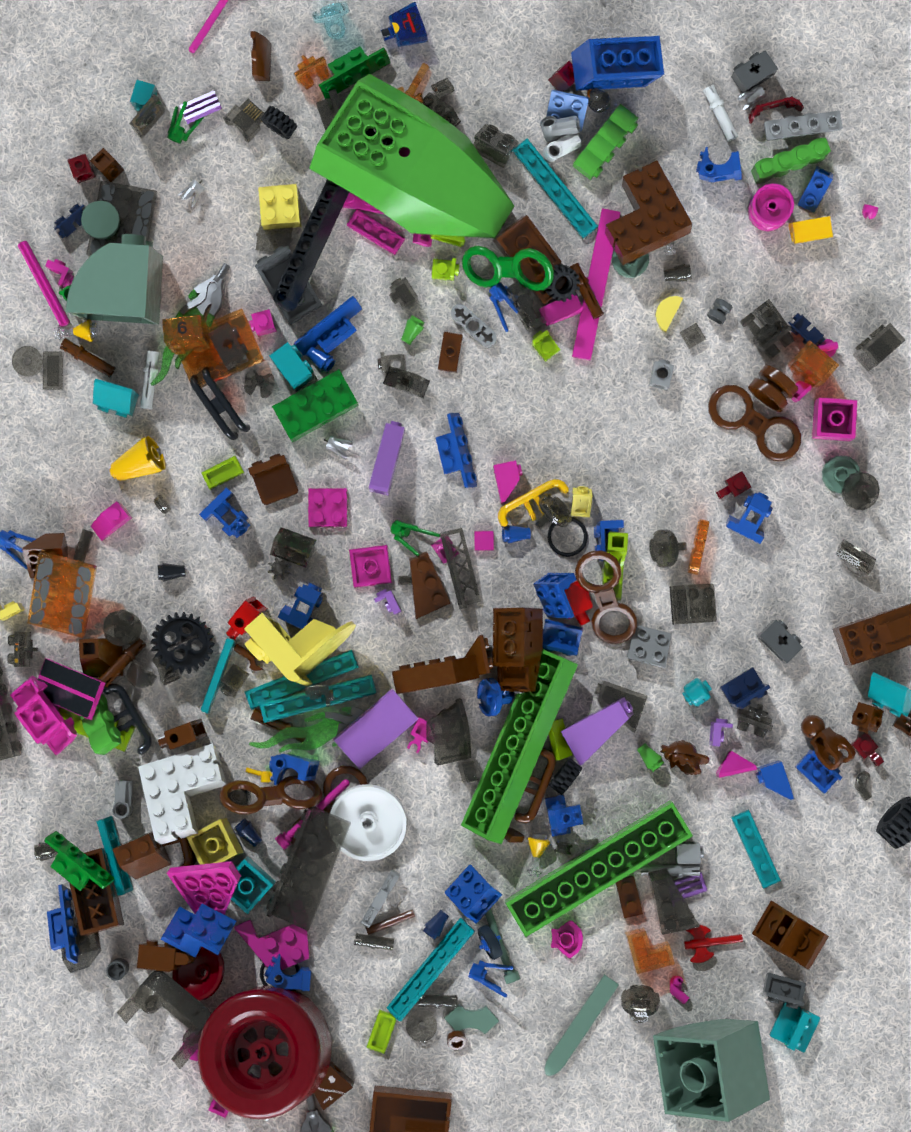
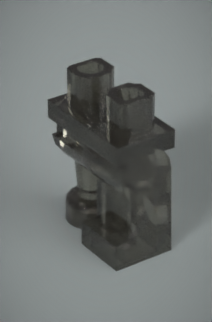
M519 281L508 287L507 292L511 297L510 300L518 309L517 315L528 334L547 323L543 316H536L532 307L534 301L533 298L529 297L531 292L528 287L523 289Z
M770 299L740 321L743 327L748 326L754 335L753 342L758 347V350L761 353L764 351L770 358L781 352L774 344L776 341L779 340L785 348L795 341L789 332L792 329L787 325ZM755 317L764 325L761 329L754 322Z

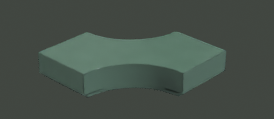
M458 1004L444 1017L455 1031L475 1028L484 1034L499 1022V1019L487 1006L478 1010H468Z

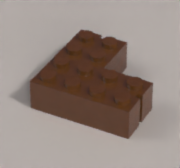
M658 160L643 166L641 172L637 169L623 176L622 187L635 211L606 224L605 234L611 246L615 247V253L622 265L690 234L692 229V222Z
M375 1085L369 1132H449L452 1093Z

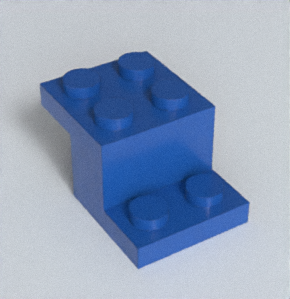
M203 903L196 914L179 907L162 935L161 940L195 958L201 947L218 955L236 920Z

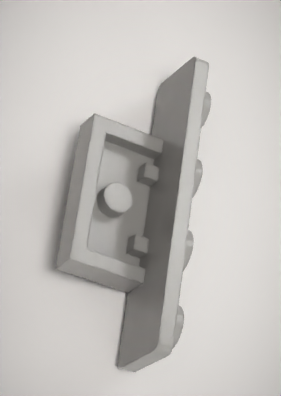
M840 111L818 114L807 113L803 116H788L784 119L770 120L764 123L767 141L840 131L843 128Z

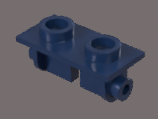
M78 203L69 210L70 214L67 217L62 215L54 222L56 226L53 228L54 230L60 229L58 234L62 239L65 236L67 238L76 230V227L72 224L74 221L79 226L82 225L83 203L80 206Z
M797 313L793 317L795 322H788L791 325L789 329L796 336L800 334L804 338L802 342L811 349L813 347L816 350L817 346L815 344L817 342L819 344L824 342V334L815 326L808 331L807 328L812 323L803 314Z

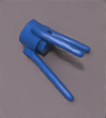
M499 282L489 290L492 295L490 300L495 306L505 332H508V327L497 300L499 302L505 300L515 313L519 311L508 296L523 308H526V305L507 286L504 287L502 282Z
M1 530L0 549L8 553L15 561L27 569V565L10 549L14 548L21 553L23 552L22 548L15 544L16 539L14 537L30 542L36 539L11 530L9 532Z
M481 960L479 964L473 963L468 977L506 998L507 994L501 990V987L485 979L488 971L485 967L513 970L514 967L486 963Z

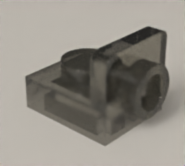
M233 664L220 682L219 688L221 692L226 696L235 698L239 689L249 677V673Z
M328 685L305 687L306 697H310L311 700L321 699V695H325L326 706H330V701H334L333 689L329 690Z

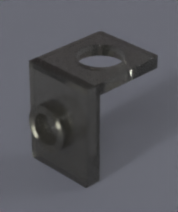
M380 352L381 358H377L378 370H382L383 375L406 373L404 354L385 356L384 352ZM393 359H398L401 362V367L397 370H393L390 367V362Z

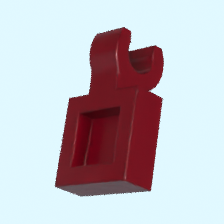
M743 471L725 480L727 486L716 492L719 499L732 493L733 497H736L750 489L751 485Z
M863 733L851 743L862 759L869 757L875 766H880L884 762L875 752L879 746L867 733Z

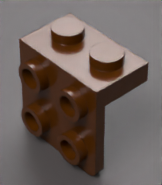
M280 453L269 457L270 460L262 462V460L256 461L251 464L252 467L248 468L264 505L272 504L298 493V487L285 455L281 456Z

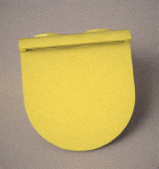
M261 613L244 628L251 636L244 644L259 661L263 660L266 664L272 661L288 680L304 686H310L313 683L308 679L307 675L350 636L356 625L353 621H350L336 629L333 626L313 619L291 638L275 619Z

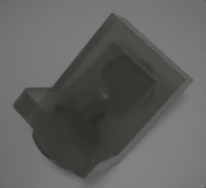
M153 658V662L158 669L160 681L164 686L181 678L179 669L172 673V667L165 670L166 663L159 665L161 658Z

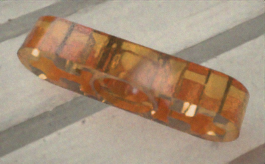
M699 519L693 543L695 547L694 549L692 548L688 566V573L698 575L709 528V521Z

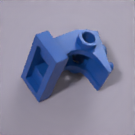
M705 147L704 152H700V159L702 161H698L696 172L699 173V179L711 183L730 179L735 181L742 180L739 151L731 152L729 160L720 165L712 163L709 159L708 147Z
M226 487L199 515L205 521L214 515L224 525L222 530L229 537L233 535L238 538L250 526L247 522L249 518L242 510L237 512L228 502L234 494ZM229 510L236 516V519L230 525L222 518Z
M760 492L748 495L743 504L746 509L742 516L737 519L730 515L726 522V527L761 544L764 539V532L758 528L763 519L769 517L773 509L771 507L772 502L768 500L769 497ZM751 510L760 514L755 523L746 519Z
M310 582L308 586L305 584L302 587L299 586L294 594L297 598L293 607L285 605L277 618L303 629L313 620L311 616L314 608H319L323 601V597H321L323 595L321 592L322 588ZM300 602L310 606L307 614L297 610Z
M289 753L271 756L269 768L273 772V776L270 777V780L274 781V785H278L289 768L296 770L298 773L297 779L315 780L320 761Z
M564 794L545 798L552 837L570 834V827L583 824L580 804L566 807Z
M278 954L277 957H272L271 962H273V965H269L264 974L267 977V983L276 988L310 991L311 970L309 967H301L296 974L287 975L280 969L281 955ZM281 975V979L275 980V976Z

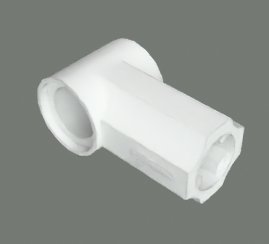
M578 134L566 135L549 143L543 150L545 160L548 162L556 161L558 158L582 147ZM549 148H554L557 151V155L552 156L549 153Z

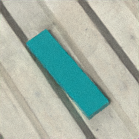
M227 638L203 701L201 711L204 713H210L234 648L236 640Z
M749 809L732 816L731 819L762 888L765 889L780 882L781 879Z
M112 816L100 819L96 822L111 874L115 878L116 892L118 896L133 891L130 875L119 867L112 850L120 845Z

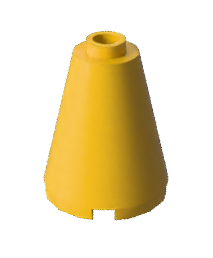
M150 436L143 437L111 463V468L109 469L111 476L121 481L165 470L163 454L159 456L156 450L159 448L158 444Z

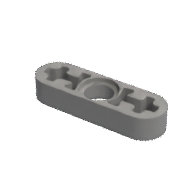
M457 304L452 308V319L486 348L495 345L496 333L466 306ZM456 309L459 311L463 309V315L466 318L468 317V315L471 316L467 319L465 324L462 323L464 322V318H462L461 316H459L458 318L456 317ZM471 321H476L479 323V329L471 331L468 328V324ZM483 327L485 328V330L483 331L485 335H492V342L487 341L485 343V338L482 334H480L479 337L476 336L481 332Z

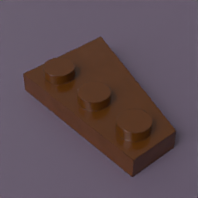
M427 551L409 559L415 619L451 604Z

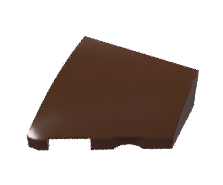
M251 31L250 35L253 39V48L251 50L252 76L255 81H270L272 44L262 34Z

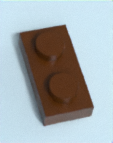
M634 875L616 882L624 919L642 915L643 912Z

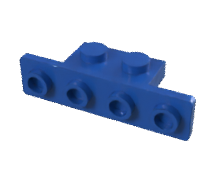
M354 296L350 297L295 341L294 345L303 356L307 354L311 347L315 348L317 345L326 354L330 353L357 331L349 320L359 313L362 307Z
M449 413L447 417L451 433L435 437L444 474H451L461 470L464 487H477V476L473 470L472 456L469 453L468 440L463 430V420L459 413Z
M61 884L58 885L60 908L47 911L50 946L54 951L65 948L67 960L75 964L78 963L79 948L76 945L75 939L77 937V930L73 923L75 913L71 906L73 898L71 890Z

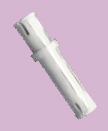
M711 85V87L705 88L703 92L710 104L709 108L713 110L727 142H730L731 139H736L738 134L723 106L724 101L720 99L715 86Z
M147 351L146 367L143 368L145 375L140 406L143 409H153L156 374L159 372L157 369L159 352Z

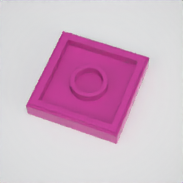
M387 545L349 550L354 588L392 583Z

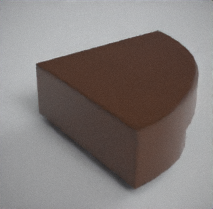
M509 827L504 838L508 842L521 843L524 841L525 836Z

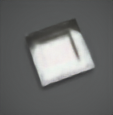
M448 78L430 86L438 99L455 91L453 84Z
M697 323L680 332L688 349L706 340Z

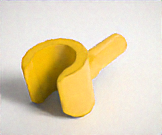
M246 768L245 772L261 776V782H271L270 777L272 773L270 771Z

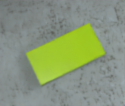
M236 456L201 472L210 490L244 473Z
M563 718L554 720L548 734L556 761L573 756L569 745L561 733L565 729Z
M379 1009L366 1048L385 1054L397 1020L391 1013Z

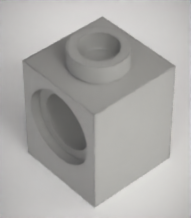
M659 359V362L655 361L649 386L668 390L674 365H671L670 361ZM657 370H664L666 378L658 377Z
M682 842L675 847V862L677 864L701 863V858H704L703 846H700L699 842Z

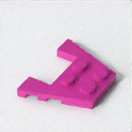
M305 897L288 903L295 923L260 938L251 919L234 926L238 934L267 968L269 965H273L271 959L273 956L277 957L278 954L281 955V970L310 958Z

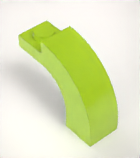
M609 532L605 551L617 558L621 566L622 575L619 583L614 587L617 600L621 601L628 533ZM605 560L603 562L602 584L609 582L614 573L611 564Z

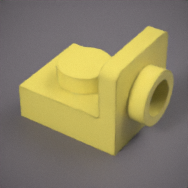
M585 486L573 488L571 516L590 517L593 497L592 490Z
M10 602L4 605L5 609L0 604V620L5 621L24 611L22 603Z

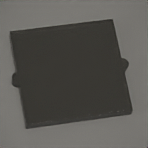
M260 219L259 231L256 233L257 243L255 250L274 253V250L280 246H288L290 248V242L293 241L291 238L293 227L263 230Z

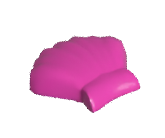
M574 921L566 922L559 929H551V948H558L568 958H572L581 950L583 935L581 929Z

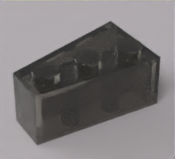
M668 869L648 872L661 934L665 935L700 927L694 913Z

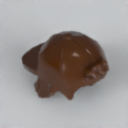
M685 740L675 741L669 746H661L662 750L660 752L669 761L670 767L673 768L676 765L686 775L700 774L701 769L699 765H706L710 761L708 756L698 754L696 747Z

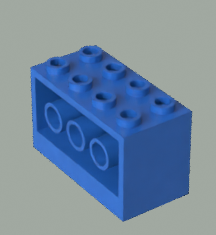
M660 36L588 39L571 52L576 91L646 87L665 75Z

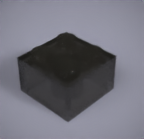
M891 323L887 326L882 324L869 335L871 339L867 337L855 347L857 351L853 356L867 371H870L905 341V338Z

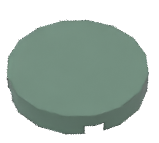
M94 201L83 210L81 222L86 233L92 238L108 239L118 231L120 215L109 202Z
M615 249L612 253L614 270L626 278L640 276L649 264V254L622 265L615 253Z
M835 456L829 459L823 467L822 480L825 486L832 492L847 493L853 490L860 481V468L851 457Z

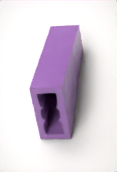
M391 421L390 424L386 423L369 484L370 492L389 496L405 433V427H402V423Z
M625 697L567 726L561 731L579 765L584 764L634 714L632 712V705L629 701H626Z

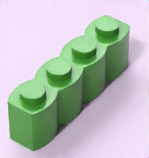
M620 104L575 160L573 167L589 180H592L593 177L598 178L603 171V164L605 162L609 163L615 156L614 150L617 147L620 149L627 140L625 136L628 133L632 134L638 127V117Z
M818 138L810 142L809 145H799L791 151L780 152L773 158L759 160L751 170L755 183H766L773 177H781L788 174L791 170H801L808 164H816L823 161L831 151L827 139Z
M101 694L93 719L90 720L82 716L80 718L95 754L105 755L121 744V733L115 727L114 716L108 710L106 697Z

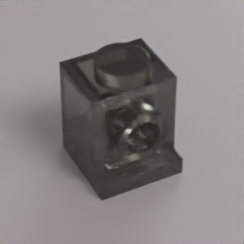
M477 759L458 764L463 782H472L481 778Z

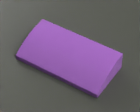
M391 689L333 738V740L350 760L361 769L414 724L418 717L399 695Z

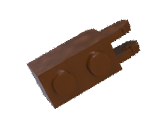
M147 940L146 943L139 944L137 968L171 972L178 970L181 965L194 963L196 958L166 942L158 944V940Z

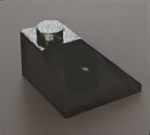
M78 923L74 924L77 930V937H75L76 945L79 948L78 963L74 964L67 960L65 948L61 949L62 961L70 973L90 967L102 951L99 932L81 936Z

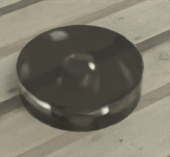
M32 346L18 348L12 357L14 370L24 377L37 375L44 365L41 352ZM30 358V364L26 365L25 360Z
M426 1009L413 1011L406 1022L407 1033L415 1041L425 1042L430 1040L437 1031L436 1017ZM420 1022L425 1023V1027L419 1028L418 1024Z

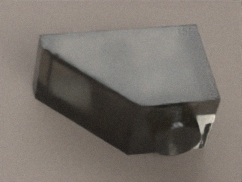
M389 366L383 384L424 399L430 380L418 374Z

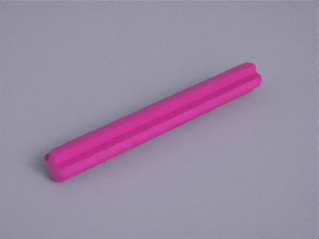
M27 241L20 242L18 248L61 327L68 325L70 321Z

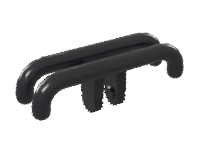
M204 367L202 376L216 397L209 400L198 383L199 378L197 375L191 376V387L225 436L231 440H236L238 433L231 431L221 417V413L226 411L235 425L243 432H248L251 427L249 424L243 423L224 393L217 386L210 375V368Z
M111 683L107 688L104 687V694L117 693L126 707V710L114 716V722L130 714L132 719L117 728L121 732L134 724L136 725L144 740L143 745L137 749V753L142 755L149 750L152 744L151 735L126 690L119 684Z

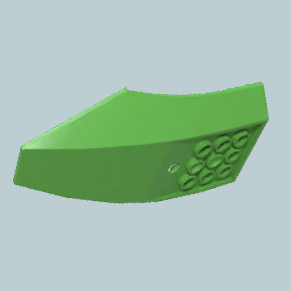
M371 74L358 80L318 142L309 168L364 200L414 234L495 239L515 207L473 143L465 134L419 101ZM368 129H375L376 134L374 136H367L366 131ZM385 138H391L393 143L386 146L382 141ZM402 147H407L410 150V154L407 157L399 155V150Z

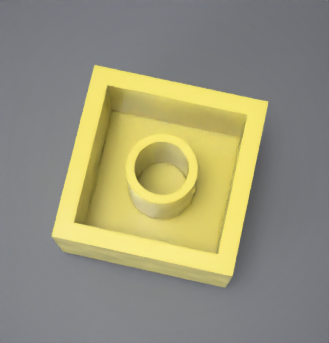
M297 184L258 187L263 230L302 227Z
M227 818L219 819L199 830L198 834L187 837L200 865L227 862L244 853Z

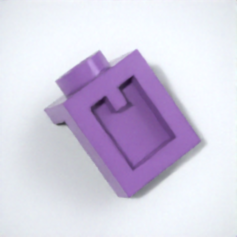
M387 589L376 593L375 603L386 598L385 606L389 613L393 612L396 615L402 612L392 591L387 592Z
M716 719V722H711L709 745L720 746V742H723L724 731H721V727L733 728V724L728 723V719Z

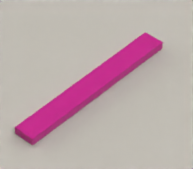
M604 208L601 210L588 274V283L600 307H602L613 253V247L605 234L606 224L620 218L621 213ZM583 299V310L580 314L572 357L590 361L599 318L593 320Z

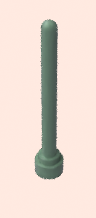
M490 908L485 916L489 927L496 936H499L500 932ZM501 937L499 943L503 953L501 956L503 965L512 966ZM515 968L504 971L505 975L503 977L506 984L521 979L519 972Z

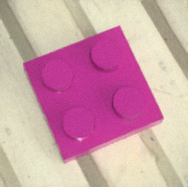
M308 488V527H347V488Z

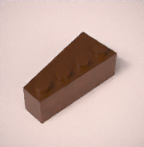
M453 655L444 657L442 662L438 658L428 660L429 664L427 665L425 661L413 663L414 667L412 668L410 664L399 666L397 671H392L397 694L480 678L475 655L458 659Z

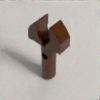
M239 644L234 646L235 652L250 661V669L253 671L263 670V668L257 666L254 660L257 658Z

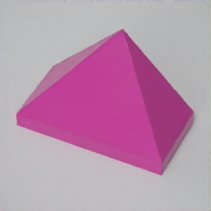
M729 751L718 768L716 776L721 778L757 770V766L735 752Z

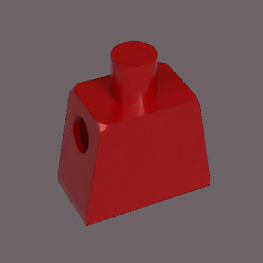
M575 581L564 592L579 625L582 626L590 622L586 611L593 608L589 592L581 587L578 581Z
M254 596L246 599L227 622L231 626L226 632L227 636L235 640L239 634L244 635L247 633L244 628L261 613H265L268 608Z

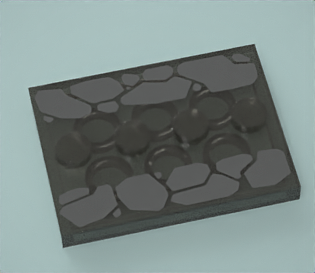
M101 181L97 201L109 202L116 208L120 215V226L115 235L108 239H95L90 236L86 255L91 256L108 243H121L122 234L142 235L148 241L158 192L156 190Z

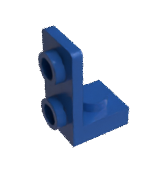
M816 166L812 178L798 202V206L814 213L832 182L834 174Z

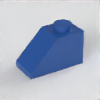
M778 760L757 767L756 778L759 784L762 783L764 787L787 799H794L782 761Z

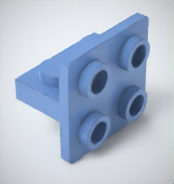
M552 90L546 117L554 116L556 119L577 116L580 121V131H582L589 98Z

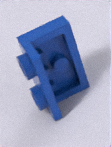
M545 619L543 649L549 652H562L566 656H577L583 627Z
M809 750L795 766L800 773L824 794L837 780L843 778L839 774L841 771L838 768L834 770L827 769L812 750Z

